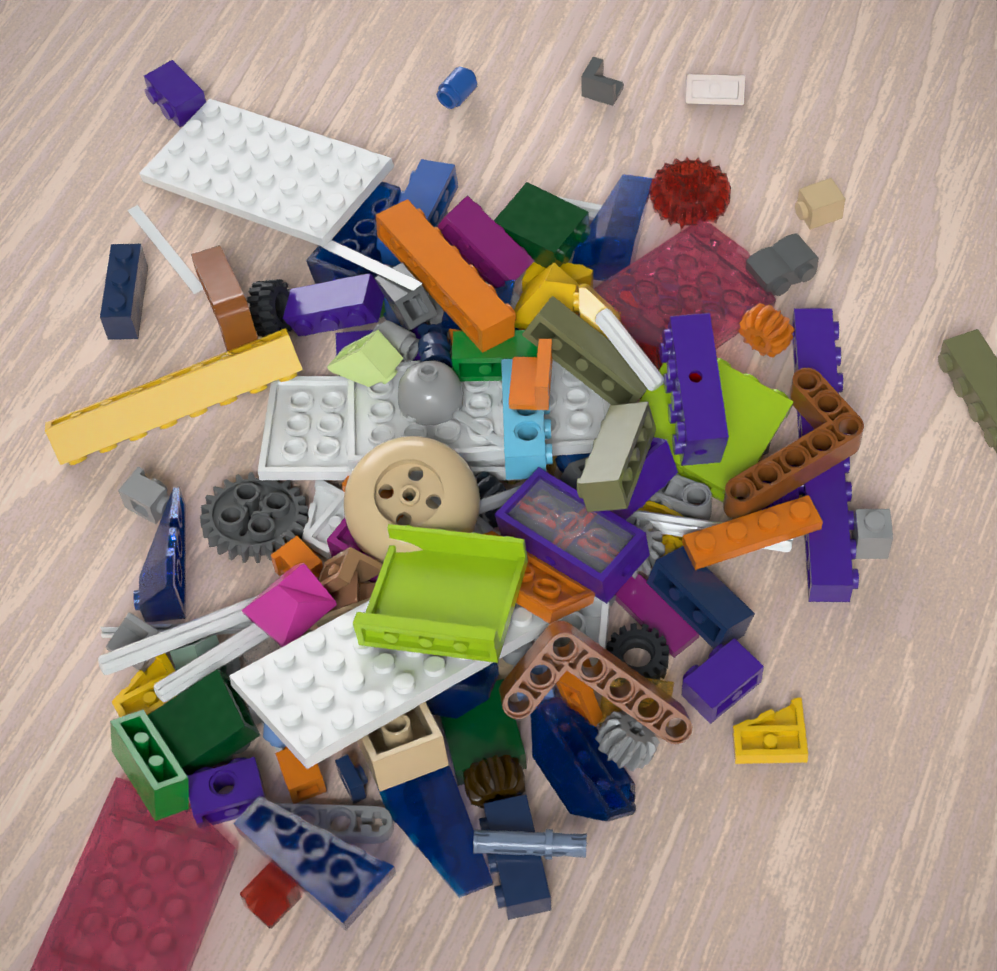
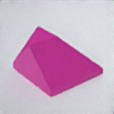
M304 563L291 567L243 608L242 612L276 643L283 647L298 639L335 607L337 603Z

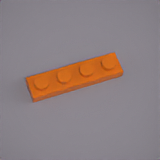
M809 495L683 535L682 544L694 569L697 570L822 529L823 521Z

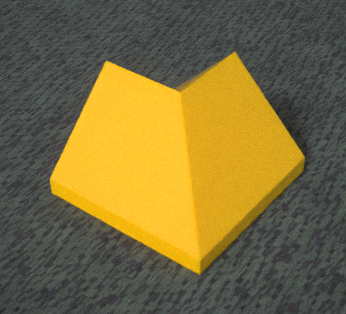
M553 262L525 285L514 309L516 314L515 328L527 329L552 296L574 312L573 293L579 292L580 285Z

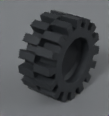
M282 279L256 281L252 284L253 288H250L248 291L251 296L247 297V302L250 303L249 311L257 335L265 337L285 328L289 334L292 328L283 319L291 290L287 289L288 284L283 282Z
M637 623L630 624L629 631H627L625 625L620 627L619 635L616 632L611 635V641L607 642L606 650L625 664L627 663L624 660V654L628 650L634 648L646 650L651 657L647 665L640 667L627 665L657 686L660 684V677L664 679L668 669L669 646L666 645L665 637H659V631L656 628H653L651 633L648 632L649 625L647 624L642 625V630L637 629ZM617 678L613 682L616 684L620 680V686H622L627 679Z

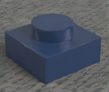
M348 754L335 760L338 775L353 804L366 799L363 785L367 784L368 780L359 763L353 765Z

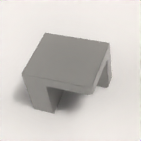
M128 613L106 645V649L111 652L161 632L132 613ZM147 660L135 664L133 667L140 670Z

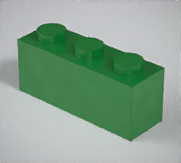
M515 330L514 337L482 353L463 331H453L452 366L460 382L502 381L501 359L537 357L538 347L522 335L525 330Z
M144 709L111 720L112 752L153 819L157 821L189 809L188 777Z

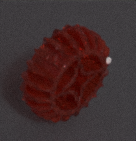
M686 156L684 161H679L675 158L672 164L664 163L662 169L656 171L655 178H652L650 185V200L654 213H659L660 220L668 219L670 226L676 223L679 224L681 230L685 226H691L695 230L697 225L706 228L709 222L716 223L719 216H724L726 208L730 204L731 186L730 182H728L727 173H722L720 165L712 167L711 160L701 162L699 156L696 160H689Z

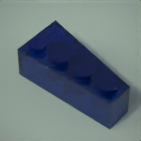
M381 181L331 241H335L383 264L381 253L377 249L376 214L399 203L400 187ZM318 246L306 259L315 284L369 273L374 278L378 275L324 249L322 246Z
M261 796L233 823L237 832L345 931L396 876L395 866L373 857L366 853L365 850L353 844L350 845L333 836L332 833L302 820L301 817Z

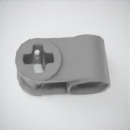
M676 474L667 482L665 487L649 499V501L664 505L688 518L709 520L712 514V494L708 486L682 477L679 474Z

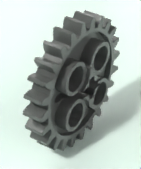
M250 472L248 479L245 480L239 474L236 475L235 483L225 479L224 489L214 486V496L206 495V504L201 505L202 515H200V523L203 537L208 538L209 547L217 546L219 555L228 551L229 560L231 561L237 555H241L242 563H246L249 557H254L256 563H260L261 556L264 555L272 561L270 555L295 536L302 539L303 530L309 518L305 496H300V489L298 487L291 489L290 480L281 484L280 480H259V478H255L253 472Z

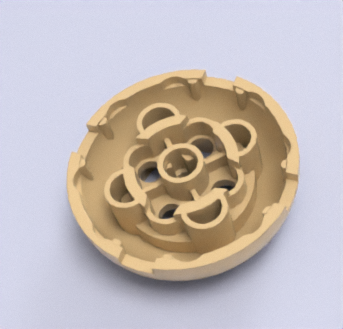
M399 437L376 446L357 463L345 488L344 515L348 529L360 549L370 558L383 564L389 545L396 546V552L422 550L413 544L389 538L388 524L398 525L397 519L400 515L403 514L406 517L412 518L409 525L413 527L473 533L479 515L480 493L470 466L451 447L426 437ZM422 471L423 477L419 481H412L409 478L412 472ZM382 490H394L393 496L389 499H383L379 495ZM409 495L415 497L412 501L405 500ZM432 496L438 497L441 501L440 506L436 509H431L426 505L427 500Z

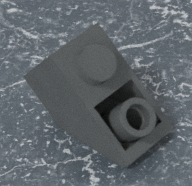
M403 263L392 268L417 280ZM381 275L374 278L403 328L412 331L438 314L422 285L412 291Z

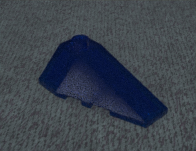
M180 487L172 489L139 575V590H134L133 593L135 610L141 611L145 623L186 619V504Z
M450 765L379 791L384 807L391 814L393 822L397 823L405 832L410 842L423 853L435 871L459 898L494 885L483 854L473 853L474 829Z

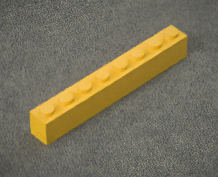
M285 328L45 423V432L60 465L65 463L75 465L86 460L87 455L98 450L100 453H106L115 449L118 446L117 443L123 440H139L148 434L147 431L156 427L167 429L177 424V419L189 415L191 418L200 416L208 411L207 407L217 403L220 406L228 405L236 401L238 395L249 391L250 394H255L265 390L268 387V383L278 379L280 382L291 380L298 375V371L303 369Z

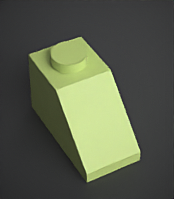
M376 330L345 346L327 368L332 373L371 387L379 382L386 384L398 373L395 368L404 358L383 334Z

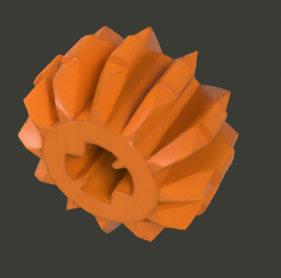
M759 303L744 314L739 323L740 329L738 332L745 337L743 342L749 344L752 350H757L761 356L767 354L769 357L774 358L783 350L785 351L791 344L790 341L793 339L792 333L795 329L792 325L788 324L790 319L784 317L781 314V310L776 311L770 304L765 306Z

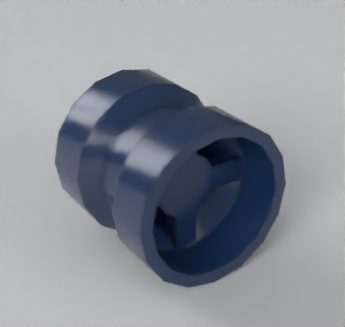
M432 332L423 335L419 339L420 362L438 361L445 363L450 368L453 367L449 339L446 335Z

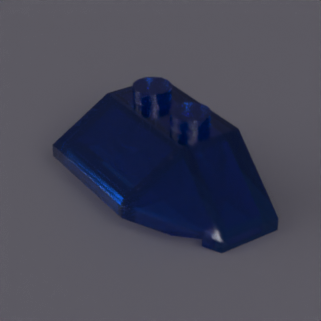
M561 697L542 700L530 714L532 757L569 814L605 822L633 815L636 811V804H634L636 797L635 783L624 767L619 769L616 762L613 760L607 761L608 755L599 750L600 744L596 740L598 728L592 725L579 712L567 707V702Z

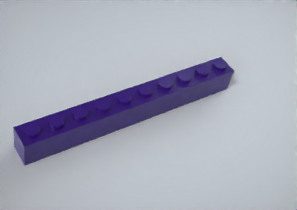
M794 308L792 326L795 329L792 333L794 373L801 368L815 369L838 393L843 392V373H837V366L841 365V347H835V340H839V321H833V308ZM797 411L799 439L813 431L814 428ZM850 457L808 481L804 486V495L802 497L809 495L823 521L822 529L804 535L808 602H850L853 589H858L859 586L858 569H852V560L856 559L857 552L856 539H850L849 531L854 529V511L848 510L847 502L852 500L851 482H846L845 474H849Z

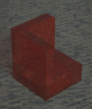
M271 861L239 894L244 906L268 928H273L302 898L298 885Z

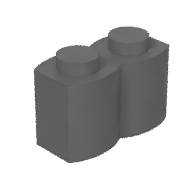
M795 233L782 238L772 247L761 249L751 255L746 260L745 274L765 298L775 295L781 296L789 290L791 285L807 282L814 277L817 272L819 257Z

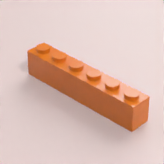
M407 199L376 214L378 238L406 266L417 281L422 283L423 288L482 353L515 336L516 314L511 305L505 304L497 296L494 287L491 284H486L481 279L476 268L471 264H467L461 257L459 250L454 245L451 246L444 239L440 229L433 227L427 221L425 214L420 208L416 209Z

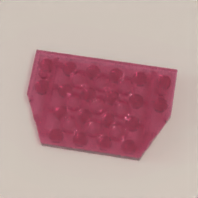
M704 218L699 219L594 288L620 314V323L637 344L638 341L656 347H660V343H663L662 332L663 329L668 328L670 316L710 313L715 349H718L739 333L738 331L741 328L739 323L748 310L750 311L759 303L765 306L770 304L774 307L776 302L772 292H766L745 268L746 260L750 257L749 252Z
M116 777L30 971H191L237 856L236 848L204 817V822L197 824L193 817L190 803L189 809L155 821L132 783Z

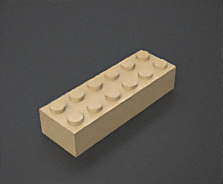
M370 598L328 612L309 628L310 632L369 601ZM426 702L357 740L379 791L449 766L443 736Z

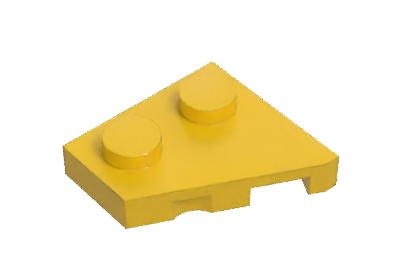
M166 653L156 656L155 661L145 672L139 670L131 679L128 687L122 689L111 701L119 718L143 709L148 716L167 703L162 702L156 696L153 688L157 682L175 672Z
M802 698L792 699L790 706L774 712L773 709L761 713L755 719H747L734 725L732 737L735 764L807 763L808 746Z

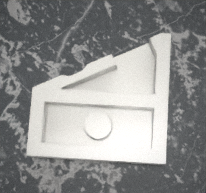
M316 480L314 485L316 492L313 503H310L309 521L305 524L302 540L310 549L330 559L332 557L327 539L345 517L343 505L345 492L324 480Z

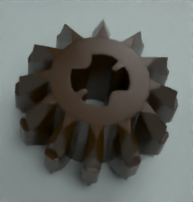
M494 755L491 758H483L480 762L472 763L470 768L463 772L466 795L471 805L478 806L479 808L484 809V803L517 797L526 791L523 768L520 766L518 759L510 755H503L501 757Z

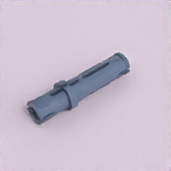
M474 829V854L545 856V859L552 860V856L586 858L587 833H553V829H546L545 832Z

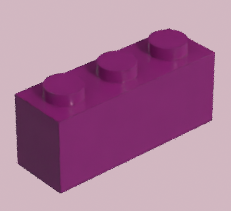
M468 195L437 226L442 232L444 239L451 246L454 245L459 250L461 257L467 264L473 265L478 274L488 284H491L500 296L534 262L526 250L519 246Z

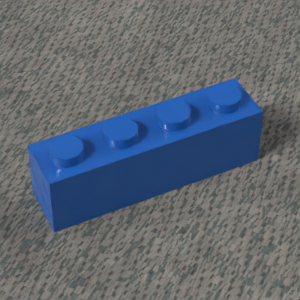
M421 159L416 170L411 172L407 188L400 193L399 203L408 199L416 209L420 208L423 211L427 221L433 227H437L458 189L455 164ZM377 238V249L381 253L382 263L392 266L399 265L401 262Z

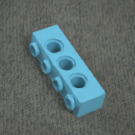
M501 359L506 480L528 479L538 467L546 471V464H553L552 444H545V439H551V419H544V415L550 414V401L549 410H518L509 408L513 359Z

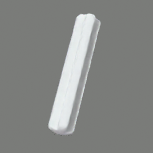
M606 308L596 315V324L647 389L654 391L663 384L664 377L610 309Z

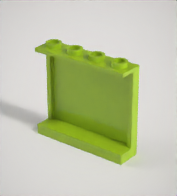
M717 358L729 435L720 463L681 466L680 455H674L672 435H676L675 424L669 423L668 404H671V393H665L664 381L654 391L647 389L639 403H649L656 426L654 437L667 440L678 470L677 474L705 484L711 490L712 497L724 502L727 482L760 461L782 422L788 417L794 401L790 400L784 392L764 386L753 375L748 373L742 374L733 369L727 361ZM663 363L659 370L663 377L664 373H667V363Z
M388 524L389 538L413 544L422 550L396 552V546L389 545L366 612H356L353 620L358 644L361 646L498 663L528 564L525 540L511 536L502 537L475 532L466 533L445 529L413 527L411 525Z

